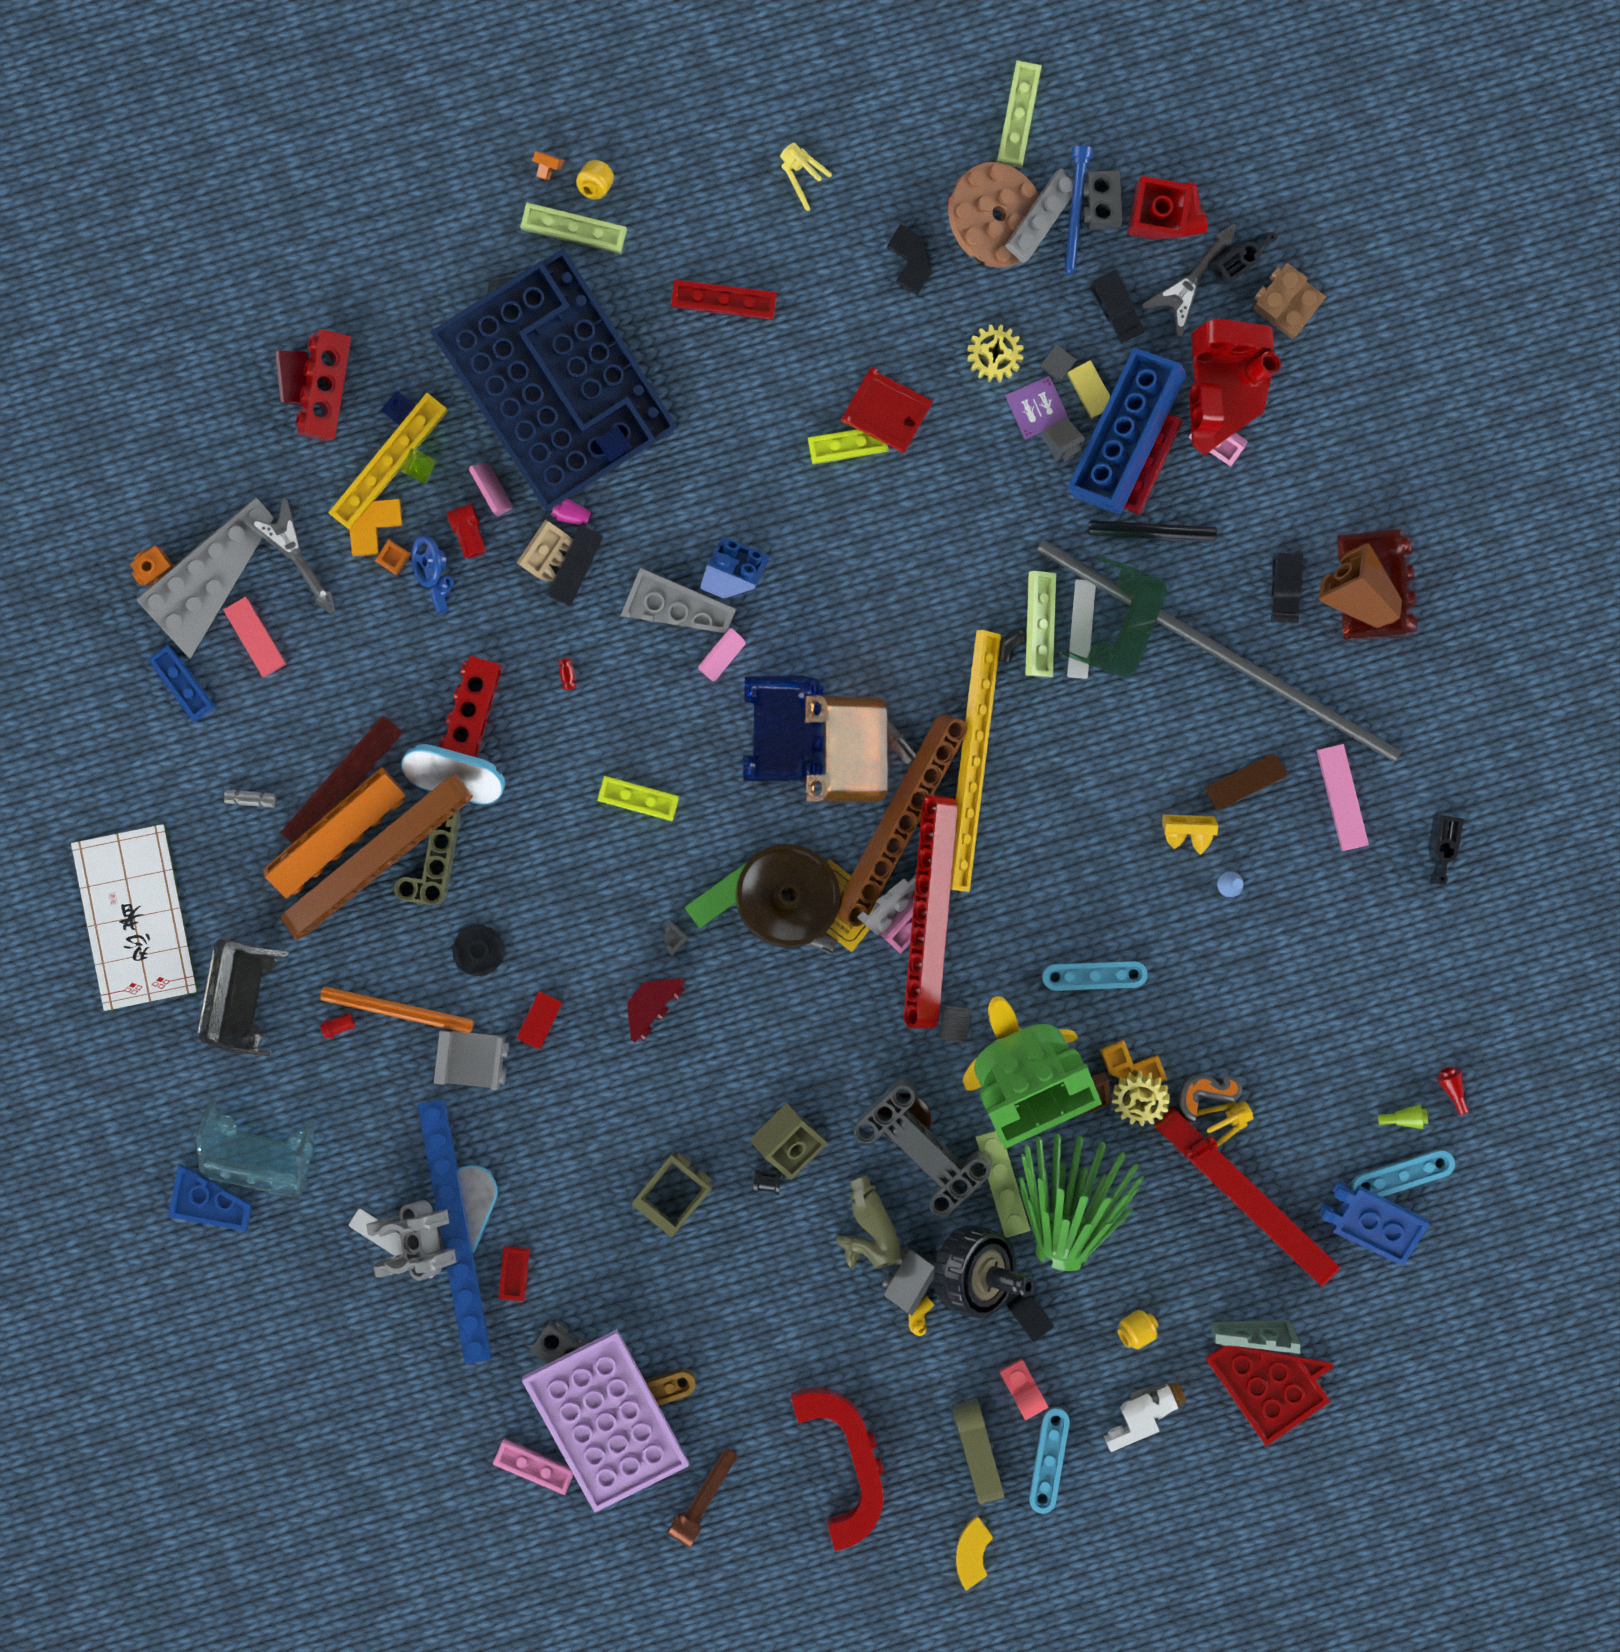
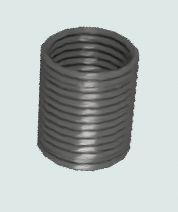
M944 1005L939 1038L966 1043L971 1009Z

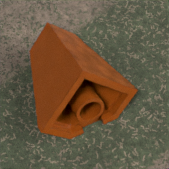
M1369 543L1346 553L1339 562L1342 565L1333 575L1328 573L1321 581L1319 600L1324 604L1375 628L1392 624L1397 619H1400L1402 599Z

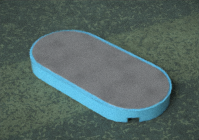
M416 745L415 748H410L406 752L402 760V770L406 778L417 787L432 791L445 779L457 774L473 795L469 801L472 803L491 804L500 798L505 788L504 776L502 773L499 774L496 771L497 767L489 761L433 745Z
M468 1165L459 1168L458 1173L474 1254L497 1200L498 1187L489 1170L479 1165ZM437 1227L440 1248L444 1250L440 1227Z

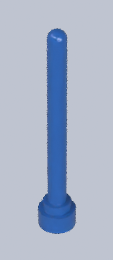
M1088 146L1072 147L1071 158L1074 159L1073 163L1076 164L1065 261V272L1067 274H1073L1076 265L1086 165H1089V160H1092L1093 148Z

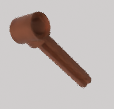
M729 1448L723 1450L686 1513H678L667 1531L669 1536L688 1548L691 1547L701 1530L700 1518L738 1457L733 1450Z

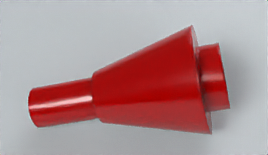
M1452 1066L1442 1069L1436 1080L1451 1100L1454 1101L1458 1114L1464 1115L1468 1113L1469 1110L1463 1098L1462 1070L1455 1069Z

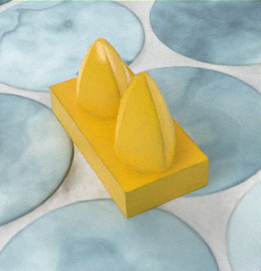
M1167 814L1162 816L1165 837L1173 849H1176L1184 842L1187 834H1191L1193 847L1201 855L1209 847L1213 835H1218V823L1215 816Z

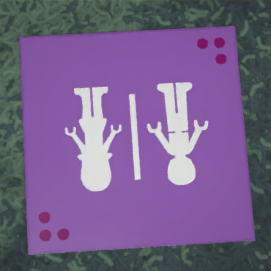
M1050 376L1005 395L1025 440L1043 432L1065 418L1069 420Z

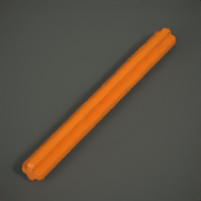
M323 987L320 993V1000L459 1032L471 1033L474 1025L472 1019L335 988Z

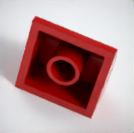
M1141 176L1135 184L1127 235L1147 239L1183 238L1193 185Z

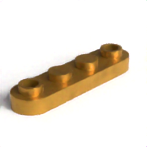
M685 1368L676 1369L645 1380L658 1406L687 1397L695 1389V1376L690 1370ZM685 1378L687 1381L681 1384L678 1382V1379Z

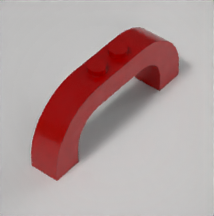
M816 1387L791 1392V1400L798 1423L816 1418H826L837 1423L846 1435L861 1487V1496L857 1505L851 1511L827 1519L835 1552L849 1548L869 1535L877 1524L882 1511L883 1487L880 1474L884 1473L881 1458L875 1459L873 1448H877L874 1434L873 1432L868 1433L861 1413L842 1394L830 1389Z

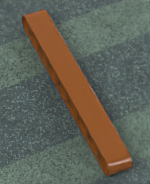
M942 714L935 719L840 896V906L837 917L851 926L858 927L864 923L857 917L862 912L869 915L921 819L924 799L927 796L934 795L965 737L967 727L963 720L946 714Z
M457 774L445 779L281 915L280 919L292 936L297 940L309 934L467 804L473 795Z

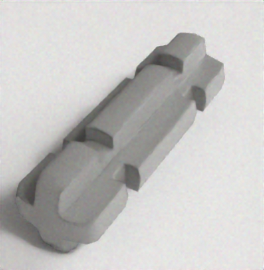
M227 789L224 793V802L227 804L238 803V805L259 807L263 805V807L274 808L276 805V795L272 793H264L262 795L260 792H238L237 790Z

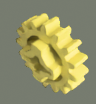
M989 325L988 332H985L982 328L979 329L980 337L973 335L971 341L975 345H968L967 351L973 353L967 357L968 362H974L971 370L975 371L978 369L980 371L978 378L987 375L988 382H991L993 377H997L998 382H1002L1003 375L1010 379L1012 377L1011 369L1016 372L1019 370L1020 366L1016 362L1023 361V356L1018 353L1022 352L1024 348L1022 345H1016L1020 337L1012 338L1011 328L1007 332H1003V325H1000L998 330H994L993 326ZM989 338H994L993 341H991L990 343L982 344V342H984L985 340ZM1003 340H1005L1010 345L1011 349L1005 346ZM996 344H998L997 350L999 355L995 363H993L992 352ZM979 358L984 359L988 367L984 366ZM1002 363L1008 364L1006 367L997 370V367Z
M1138 1071L1136 1077L1128 1073L1127 1080L1121 1077L1119 1078L1118 1085L1114 1086L1112 1103L1115 1104L1114 1111H1121L1122 1120L1129 1117L1130 1124L1132 1125L1136 1120L1139 1121L1141 1126H1144L1147 1120L1152 1125L1154 1124L1155 1117L1161 1120L1163 1119V1112H1168L1170 1094H1167L1168 1087L1167 1085L1161 1086L1160 1077L1153 1080L1152 1073L1150 1072L1146 1077L1143 1076L1141 1071Z

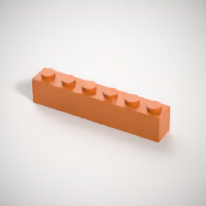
M381 767L263 869L265 878L286 899L291 894H298L304 888L306 881L311 877L316 878L323 872L324 866L331 860L336 861L343 855L344 849L349 844H355L364 836V831L370 826H377L383 820V815L390 809L395 810L398 808L406 796L404 790Z

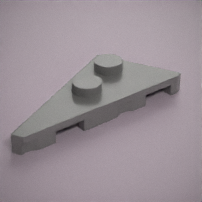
M916 874L909 882L902 879L884 896L880 897L876 901L871 914L867 915L862 912L857 918L876 935L886 931L892 923V918L907 907L910 897L915 893Z

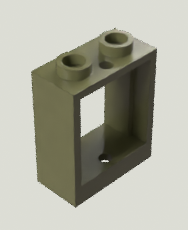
M672 1153L631 1203L632 1206L671 1238L713 1187L709 1183L712 1179L702 1170L696 1172L689 1166L691 1161L681 1153L678 1155ZM672 1163L702 1187L675 1222L645 1198Z

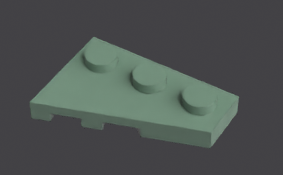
M1290 1320L1211 1322V1333L1215 1344L1300 1354L1301 1344Z

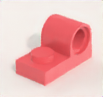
M1022 1358L999 1370L1025 1420L1049 1408Z

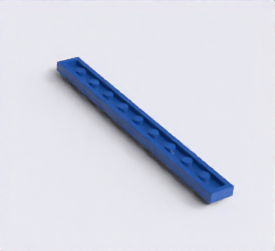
M445 1099L419 1103L418 1110L436 1209H447L450 1223L440 1226L444 1250L455 1249L457 1262L448 1265L447 1269L464 1363L469 1364L491 1360L492 1354Z

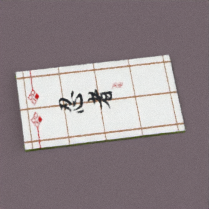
M165 824L71 843L104 1011L198 992Z

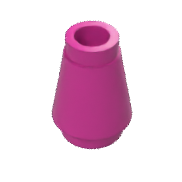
M568 498L553 508L551 516L557 518L556 521L586 526L591 511L586 510Z

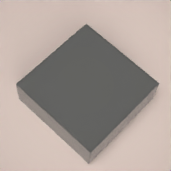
M1056 344L1040 367L1061 382L1077 359Z

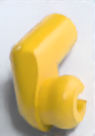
M927 1295L920 1301L913 1315L909 1314V1328L916 1336H922L926 1333L925 1314L935 1306Z

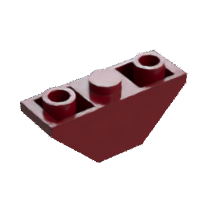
M672 978L642 983L627 1002L630 1038L634 1043L638 1039L644 1041L653 1030L650 1024L655 1018L660 1021L669 1010L666 1006L672 998L677 1000L686 988L682 985L686 980L683 978Z

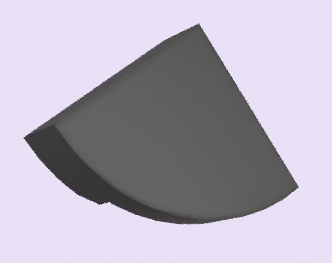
M670 920L665 928L664 943L666 950L673 957L690 937Z

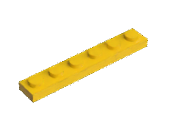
M426 393L328 513L350 530L448 412V409L430 394Z

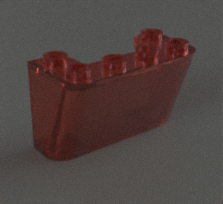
M1401 529L1338 535V562L1346 553L1369 543L1402 599L1400 619L1380 628H1375L1343 613V640L1355 641L1413 637V632H1417L1418 627L1417 617L1412 614L1411 607L1416 606L1415 590L1410 591V580H1414L1413 564L1409 565L1408 555L1413 554L1412 539H1409V536Z

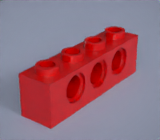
M320 329L310 336L308 342V350H311L310 360L306 361L304 367V376H307L306 384L300 392V401L303 402L301 412H298L295 422L296 427H298L297 435L327 442L335 439L351 336ZM322 353L330 357V366L322 362ZM318 379L325 381L327 386L325 392L318 388ZM314 404L322 408L321 417L314 414Z
M469 656L468 661L465 660L463 662L460 672L463 680L461 686L457 685L453 700L456 701L454 711L450 710L448 713L446 725L449 728L447 735H443L440 740V748L477 758L503 669L502 665ZM474 679H481L483 681V687L478 692H472L470 688L471 682ZM470 703L474 704L476 707L475 714L471 717H465L463 713L464 707ZM466 728L468 731L467 740L458 742L456 739L457 731Z

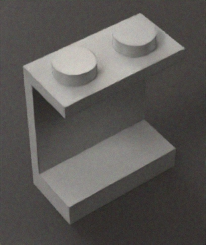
M441 1030L439 1032L434 1084L444 1085L451 1083L488 1087L491 1090L500 1089V1084L504 1085L506 1079V1069H502L503 1058L507 1059L509 1053V1043H505L506 1036Z

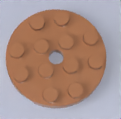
M998 162L979 164L965 172L955 183L956 186L948 203L950 226L957 242L970 257L975 256L985 262L984 265L989 267H1011L1021 261L1004 245L1032 207L1039 194L1030 180L1017 169ZM993 209L1003 213L1001 221H997L993 217Z

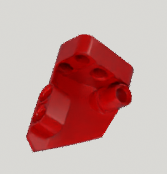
M1213 319L1207 321L1191 333L1194 383L1189 392L1192 445L1203 455L1209 453L1227 438L1264 413L1271 377L1281 368L1280 359L1274 353L1272 327L1226 319Z

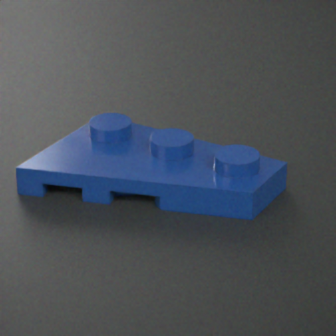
M180 1164L177 1168L168 1217L247 1231L253 1204Z

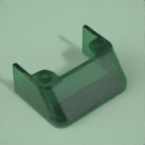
M1097 555L1096 561L1121 570L1117 580L1118 586L1122 592L1134 596L1115 646L1105 642L1096 643L1090 649L1087 657L1061 648L1059 653L1116 675L1128 677L1133 675L1138 669L1167 594V586L1158 577Z

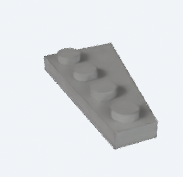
M640 568L621 616L726 633L737 609Z

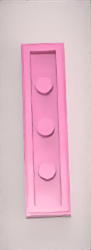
M1344 744L1317 750L1341 851L1369 845Z

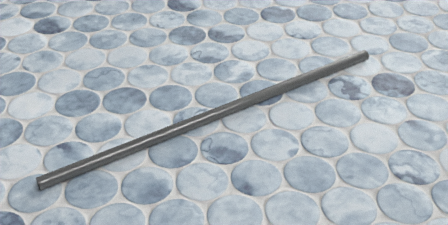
M1042 540L1036 551L1384 757L1395 762L1400 756L1401 751L1052 544Z

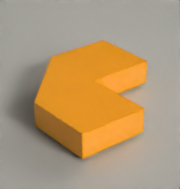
M400 499L373 501L351 527L350 539L353 557L379 554L378 528L403 526Z
M1124 1040L1099 1049L1108 1074L1114 1077H1122L1127 1080L1128 1073L1136 1077L1138 1071H1141L1145 1077L1149 1072L1152 1073L1153 1080L1159 1077L1161 1082L1168 1080L1158 1055L1133 1064Z

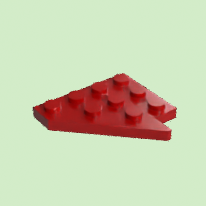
M1221 1345L1204 1357L1266 1447L1331 1402L1316 1381V1379L1334 1367L1329 1361L1264 1349Z

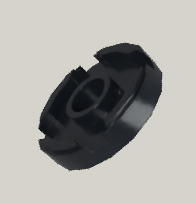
M485 925L469 926L463 929L454 941L452 947L453 959L457 967L466 974L475 977L486 976L496 971L502 964L505 955L504 941L500 934L492 927Z

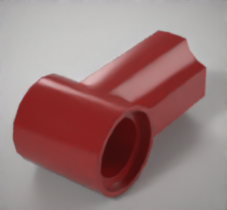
M1191 182L1184 183L1193 185L1184 237L1207 233V218L1205 211L1201 210L1197 185Z
M472 503L447 511L450 525L454 534L456 533L464 558H474L486 553L478 528L479 521Z

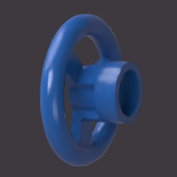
M427 535L419 536L414 541L411 551L413 572L421 585L425 587L434 586L439 580L441 570H444L446 567L445 553L438 549L435 541ZM426 543L428 545L424 554L419 553L421 545ZM419 563H421V565H422V567H423V569H424V571H425L426 578H425L424 575L422 574V571H421V568H420V564H419Z

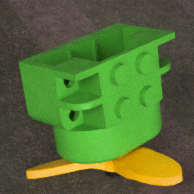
M1000 996L991 999L988 1006V1015L997 1040L988 1045L971 1063L963 1076V1084L968 1091L981 1088V1100L1004 1149L1102 1104L1087 1065L1083 1063L1078 1051L1067 1045L1078 1039L1075 1031L1057 1029L1049 1024H1035L1020 1029L1016 1015L1007 1000Z

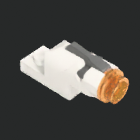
M1171 1382L1168 1384L1162 1383L1132 1391L1130 1400L1124 1402L1120 1407L1127 1427H1114L1108 1431V1435L1104 1436L1111 1452L1160 1432L1154 1418L1158 1417V1420H1160L1172 1411L1181 1408V1404L1187 1402L1179 1383L1177 1382L1173 1385Z

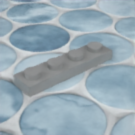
M1062 168L1055 172L1004 245L1022 263L1029 260L1073 196L1074 179Z

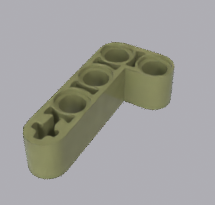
M459 810L453 814L452 819H447L446 827L451 828V832L438 830V827L430 833L422 879L403 877L395 883L394 892L399 899L427 905H439L446 900L460 824ZM442 834L446 835L449 840L448 846L444 849H440L436 842L437 838ZM437 860L442 861L444 864V871L439 875H436L432 870V865ZM406 882H411L414 886V892L410 896H405L402 892V887ZM432 886H436L440 891L439 898L435 901L428 897V890Z
M977 1398L953 1404L954 1416L979 1505L1005 1498Z

